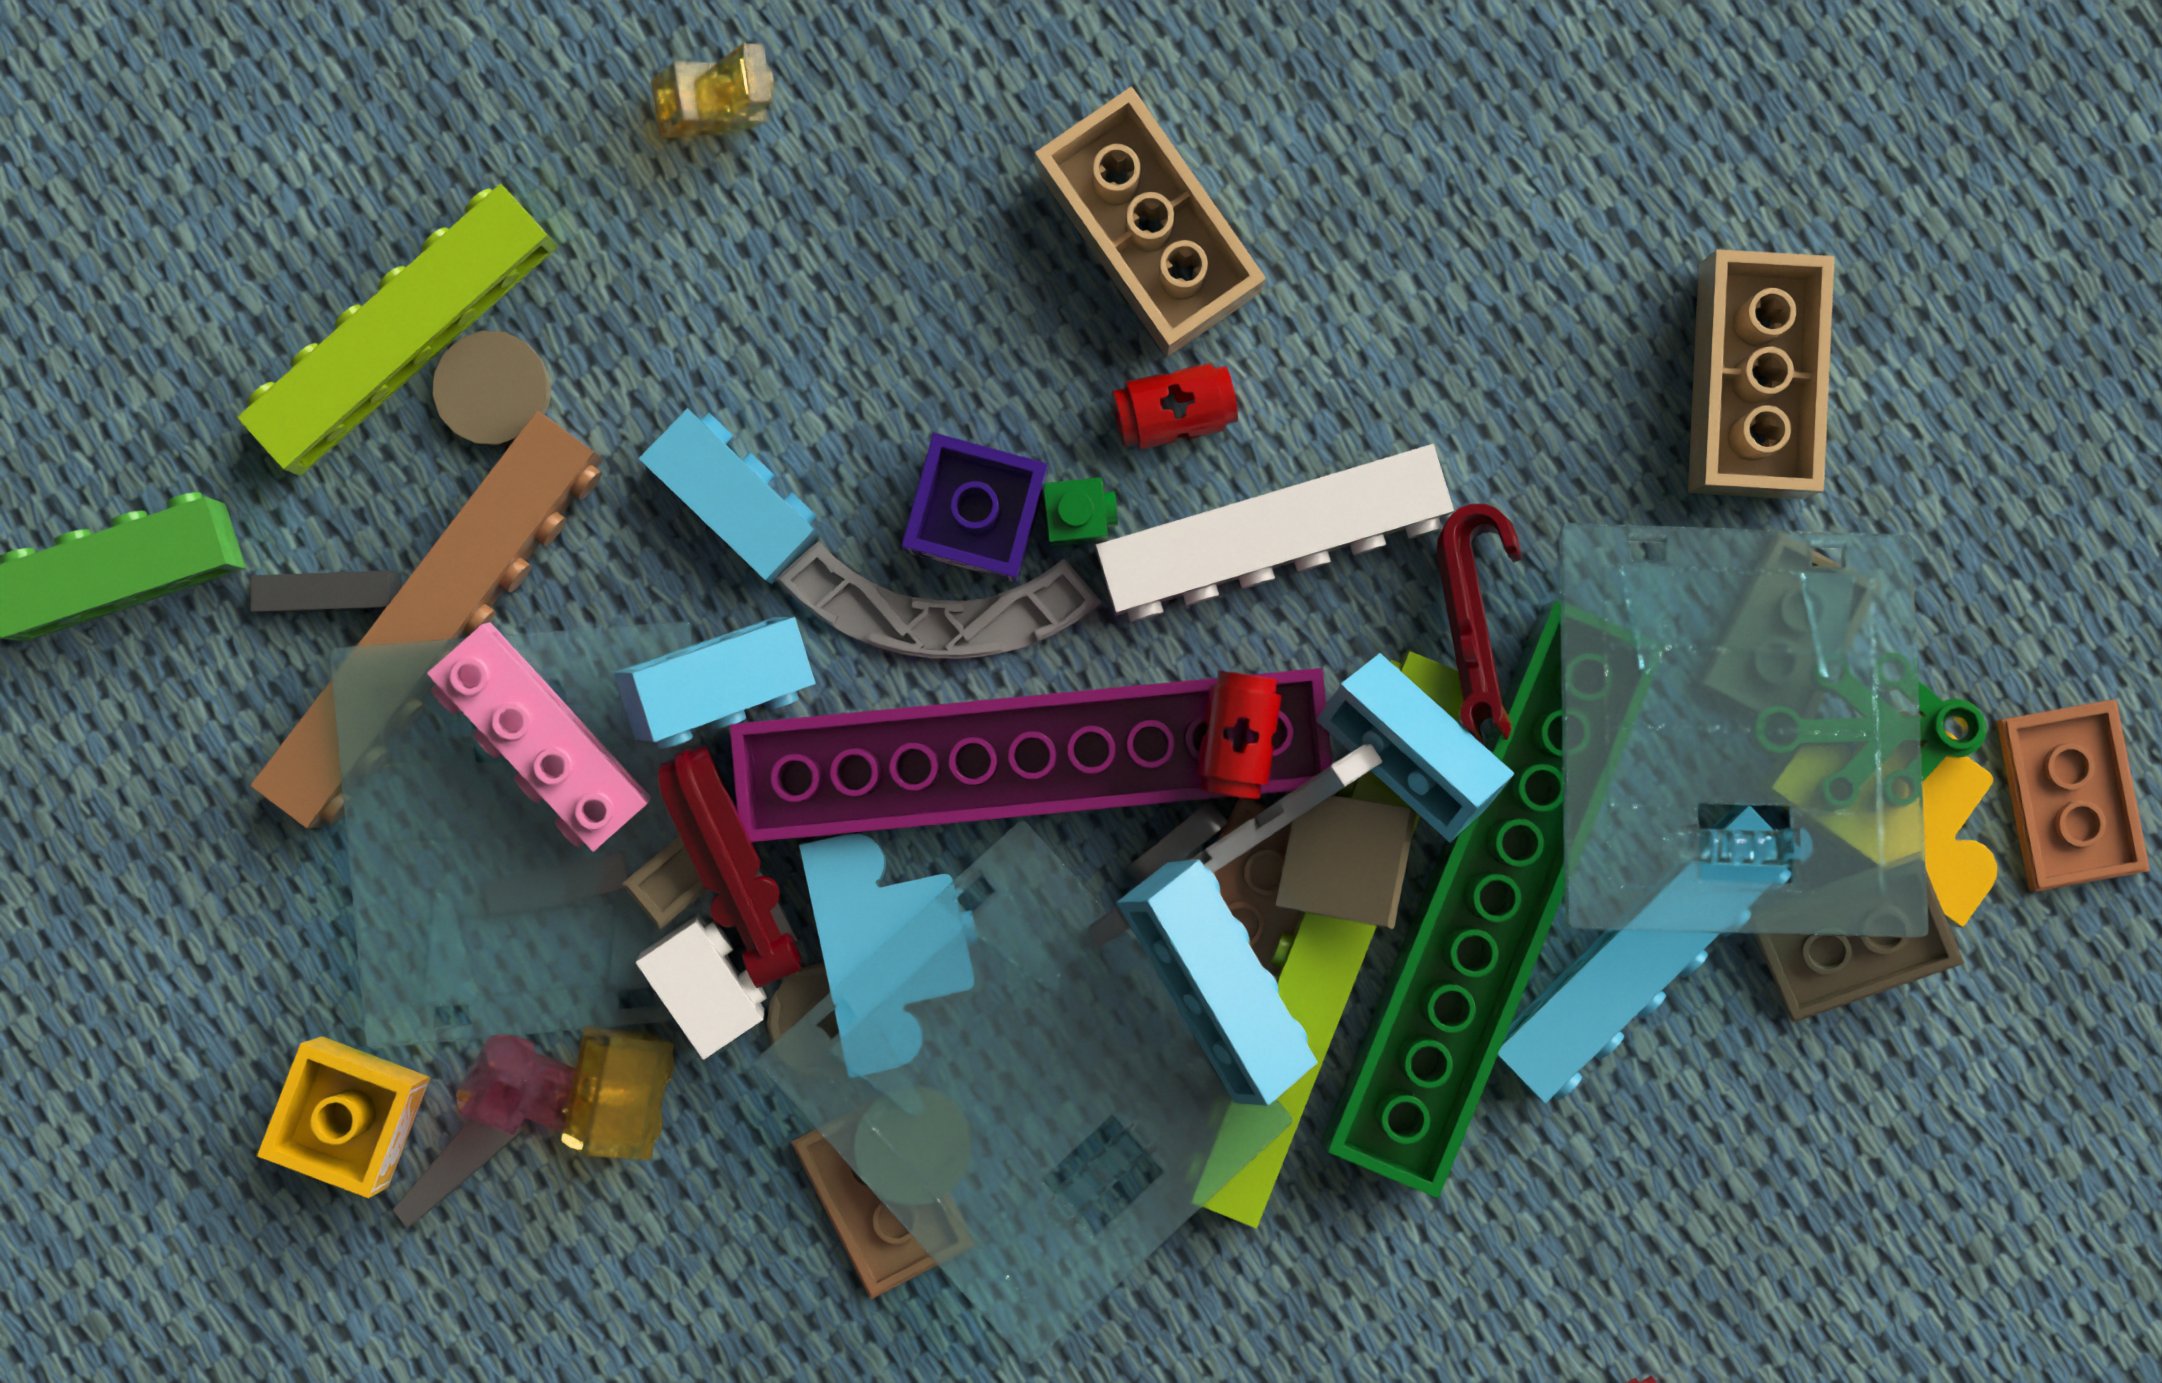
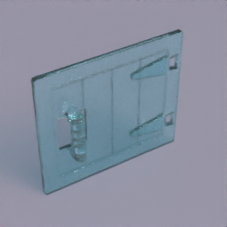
M1588 523L1565 524L1560 529L1559 538L1565 923L1570 929L1906 938H1918L1927 935L1928 910L1911 537L1896 534ZM1630 542L1663 543L1662 561L1631 560ZM1810 548L1842 549L1841 567L1812 566V551ZM1698 804L1788 806L1790 810V828L1778 831L1698 828ZM1699 864L1791 867L1792 883L1700 881Z
M681 621L503 635L544 681L564 680L565 698L561 699L651 796L649 802L594 852L585 843L580 847L574 846L560 832L554 823L559 815L544 799L537 804L519 788L513 779L518 771L508 760L476 763L474 742L477 741L472 733L477 727L462 711L456 715L449 712L431 692V688L436 683L427 672L466 638L338 647L331 650L330 658L366 1044L368 1047L380 1048L676 1021L654 989L655 1007L622 1010L618 1008L620 1004L619 991L653 988L635 963L640 952L697 914H700L706 925L715 921L710 912L714 892L710 890L705 892L663 929H659L626 889L596 895L607 855L623 852L628 876L631 877L680 836L661 795L658 769L660 764L674 759L675 754L687 749L694 751L702 747L700 726L691 729L692 739L667 748H658L657 742L635 740L614 672L693 645L690 622ZM469 1004V1014L472 1023L435 1026V1007Z
M1021 821L759 1057L758 1062L1026 1363L1030 1364L1037 1360L1292 1123L1293 1119L1277 1099L1269 1106L1234 1103L1148 956L1125 931L1100 948L1097 947L1087 930L1090 929L1089 925L1108 912L1026 822ZM984 874L987 882L996 891L969 915L954 900ZM846 999L848 1005L858 1016L832 1039L817 1024ZM1113 1114L1123 1125V1128L1053 1192L1042 1179ZM1145 1156H1150L1164 1172L1093 1237L1080 1222L1081 1215Z

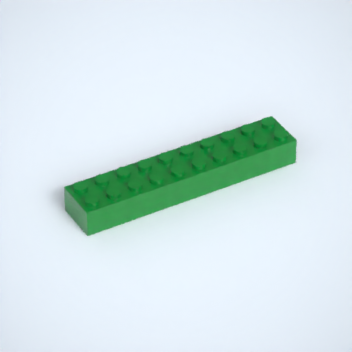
M1556 600L1542 605L1502 702L1512 723L1510 736L1507 740L1502 739L1496 726L1493 724L1484 745L1514 775L1483 813L1451 842L1447 839L1444 842L1321 1140L1328 1153L1439 1199L1666 646Z

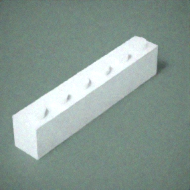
M1434 444L1096 544V553L1115 616L1128 613L1130 622H1135L1163 613L1161 602L1183 596L1186 606L1219 596L1217 585L1239 579L1242 589L1274 580L1273 569L1295 563L1297 572H1302L1330 563L1331 560L1328 552L1350 546L1354 556L1386 546L1384 535L1406 529L1408 539L1442 529L1440 519L1447 517L1454 509Z

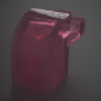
M493 1035L486 1040L457 1090L456 1098L459 1115L511 1135H515L524 1118L563 1132L590 1086L588 1073L536 1053L533 1041L512 1035Z

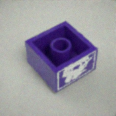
M933 432L902 548L911 555L1018 583L1042 498L1043 483H1046L1048 476V463Z

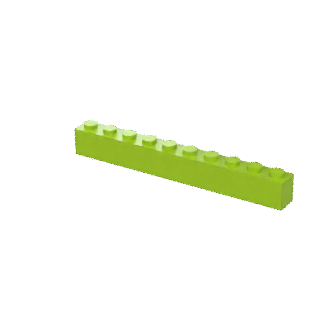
M1411 651L1403 653L1399 662L1392 659L1389 660L1458 722L1460 708L1463 704L1458 670ZM1371 770L1335 794V796L1411 808ZM1416 813L1413 833L1420 818L1418 813ZM1301 912L1293 934L1281 931L1270 958L1271 964L1279 966L1275 977L1279 988L1278 995L1290 1016L1298 1021L1305 1030L1308 1038L1307 1045L1318 1063L1269 1106L1234 1103L1229 1093L1226 1097L1219 1094L1215 1096L1204 1126L1213 1130L1205 1152L1198 1149L1193 1151L1183 1177V1182L1191 1185L1188 1192L1190 1202L1257 1229L1377 926Z

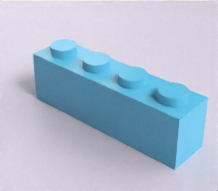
M1200 860L1167 862L1116 903L1234 1103L1269 1106L1318 1063L1307 1045V1034L1299 1022L1290 1016L1278 995L1279 988L1276 980L1261 966L1249 945L1248 932L1241 922L1232 916L1219 894L1220 886L1214 874L1203 866Z

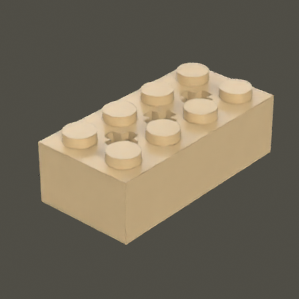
M1132 86L1034 152L1037 173L1166 358L1262 292L1266 277ZM1112 169L1117 175L1126 171V183L1118 185L1115 182H1106V170ZM1144 215L1149 221L1159 218L1161 220L1159 231L1152 233L1149 230L1141 231L1138 229L1139 217ZM1177 262L1182 268L1192 265L1195 268L1192 279L1190 281H1185L1183 278L1174 279L1171 276L1172 264Z
M1716 249L1699 264L1688 493L1803 500L1824 491L1835 256ZM1757 309H1760L1762 319L1770 320L1769 327L1762 326L1760 321L1757 320L1755 315ZM1757 366L1758 375L1767 377L1768 384L1761 386L1758 380L1754 378L1752 369ZM1754 425L1756 433L1765 435V442L1761 444L1756 443L1755 438H1752L1750 435V426Z

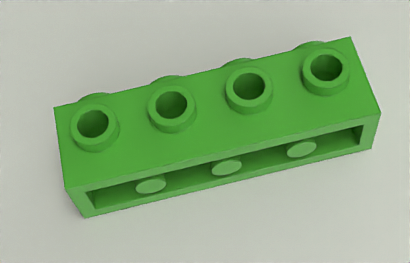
M200 492L187 493L166 501L168 509L148 516L146 511L125 513L110 520L111 528L91 534L89 529L75 530L57 536L54 539L56 544L54 547L36 552L35 548H22L0 555V638L27 642L245 570L246 566L226 504L203 497Z

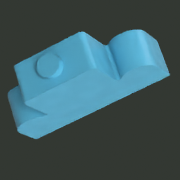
M846 834L801 844L799 847L849 1078L897 1068L907 1064L918 1054L924 1040V1028L919 1017L912 1010L906 1009L905 1005L971 989L975 983V975L968 947L978 945L979 940L972 910L960 911L954 880L948 874H939L880 887L879 881L883 879L887 869L886 856L882 847L870 837L862 834Z

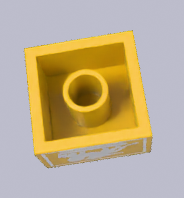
M323 1036L302 1042L297 1050L257 1156L369 1199L389 1187L431 1077Z

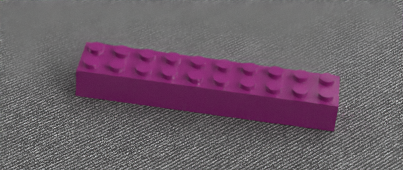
M1323 668L1252 674L1278 679L1276 694L1282 695L1277 729L1271 739L1273 755L1268 785H1262L1261 793L1296 790L1332 765L1329 732L1316 721L1326 706ZM1217 678L730 724L738 815L750 841L758 842L1229 797L1230 795L1200 790L1202 775L1196 774L1202 737L1207 732L1205 715L1210 684L1216 685ZM1238 717L1235 727L1224 728L1223 738L1232 741L1233 751H1241L1243 742H1253L1255 731L1245 727L1244 717Z

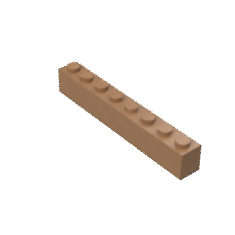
M537 410L250 786L305 828H321L326 823L330 825L336 824L351 807L354 798L349 793L362 776L366 779L372 777L387 760L390 751L385 746L398 729L402 732L407 731L422 714L425 704L420 700L431 685L435 683L427 672L480 625L493 621L496 611L491 608L504 590H507L509 593L513 592L524 581L531 569V565L526 561L540 543L548 546L560 534L567 521L562 514L575 497L582 500L595 488L602 476V472L597 468L604 459Z

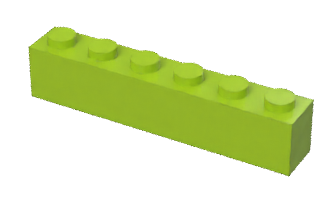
M501 183L493 190L485 189L476 194L464 209L466 214L449 229L443 227L432 233L422 244V253L407 267L398 266L388 272L380 280L377 286L379 291L363 306L357 304L344 311L334 323L336 330L319 345L312 343L300 350L290 362L292 369L276 383L268 382L260 386L249 396L246 402L248 408L237 418L284 470L302 476L559 247Z

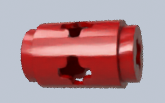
M1211 363L1175 370L1171 374H1156L1125 381L1124 388L1111 391L1116 425L1123 447L1137 445L1138 449L1142 450L1173 443L1179 438L1191 439L1225 431L1226 424L1238 422L1235 391L1226 366L1213 368ZM1169 394H1174L1177 403L1194 400V403L1186 406L1185 414L1181 418H1175L1172 409H1162L1164 398L1168 397Z
M1218 670L1216 685L1210 684L1205 715L1207 732L1202 737L1196 774L1202 775L1200 790L1260 799L1262 785H1268L1273 755L1271 739L1277 729L1282 695L1276 694L1278 679ZM1244 717L1245 727L1255 731V738L1253 742H1243L1241 751H1233V743L1223 738V730L1225 727H1235L1237 718Z

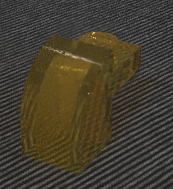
M741 44L718 63L674 61L651 80L659 137L697 138L748 130L767 121L765 107L772 103L774 79L772 71L766 63L764 44Z

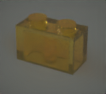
M584 1026L561 1142L586 1156L651 1160L654 1143L658 1140L662 1131L661 1107L665 1087L670 1081L674 1070L672 1055L674 1043L642 1031Z

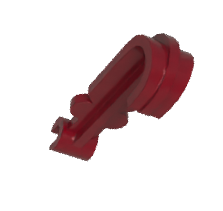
M1469 504L1458 508L1443 526L1437 539V559L1463 696L1460 718L1466 730L1483 745L1480 726L1484 720L1493 718V723L1504 740H1507L1510 736L1512 723L1502 705L1472 540L1483 533L1491 532L1498 534L1507 556L1514 563L1522 559L1520 541L1512 522L1495 507L1487 504Z
M703 746L694 751L687 749L675 754L674 759L660 764L658 769L659 787L666 808L704 888L718 893L711 903L710 912L712 918L721 926H736L746 947V950L743 951L746 970L756 988L801 971L799 963H802V958L796 943L788 932L781 934L771 913V910L775 908L779 900V887L769 877H755L761 862L726 791V786L707 747Z

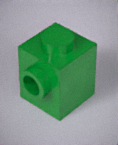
M1102 477L1043 483L1050 548L1097 544L1108 541L1107 527L1118 526L1115 491L1104 492Z

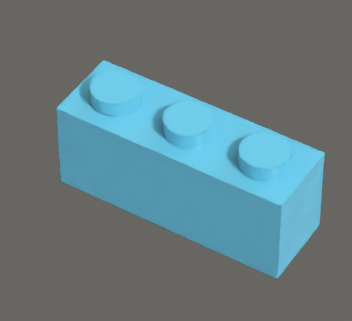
M687 408L638 459L764 580L773 584L776 581L775 578L792 565L820 536L809 525L817 515L793 492L783 500L767 485L775 475L751 452L741 460L726 445L733 435L709 412L700 420Z
M772 617L614 672L635 740L657 742L658 748L675 746L692 739L691 729L711 722L713 729L741 722L746 719L745 709L764 703L766 710L791 704L799 700L798 690L816 684L795 617Z
M1381 653L1340 684L1316 719L1321 726L1351 753L1364 744L1367 746L1372 744L1383 762L1372 768L1371 771L1449 842L1488 808L1514 775L1506 765Z

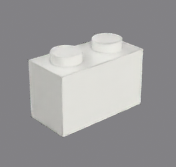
M697 914L640 952L635 963L704 1060L763 1020L764 1007L761 1002L767 999V996L762 987H755L747 970L742 973L737 970L727 955L734 948L719 924L713 921L706 925L700 914Z

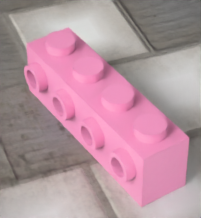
M491 622L480 625L427 672L436 683L431 688V692L436 699L452 714L456 715L462 711L477 727L472 733L477 743L494 759H498L503 755L518 771L513 779L519 788L535 803L538 804L544 799L559 815L554 821L555 825L574 846L580 847L585 843L594 852L651 799L648 792Z

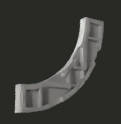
M819 541L775 578L797 602L819 619L844 634L877 648L902 655L930 659H971L995 656L1025 648L1052 637L1078 622L1102 604L1101 600L1065 559L1026 584L998 595L967 601L931 600L892 592L850 570L836 559Z
M1364 744L1190 860H1200L1203 866L1212 873L1216 872L1383 762L1372 744L1368 746ZM1117 906L1089 925L1090 929L1087 932L1097 947L1100 948L1129 929L1130 925Z

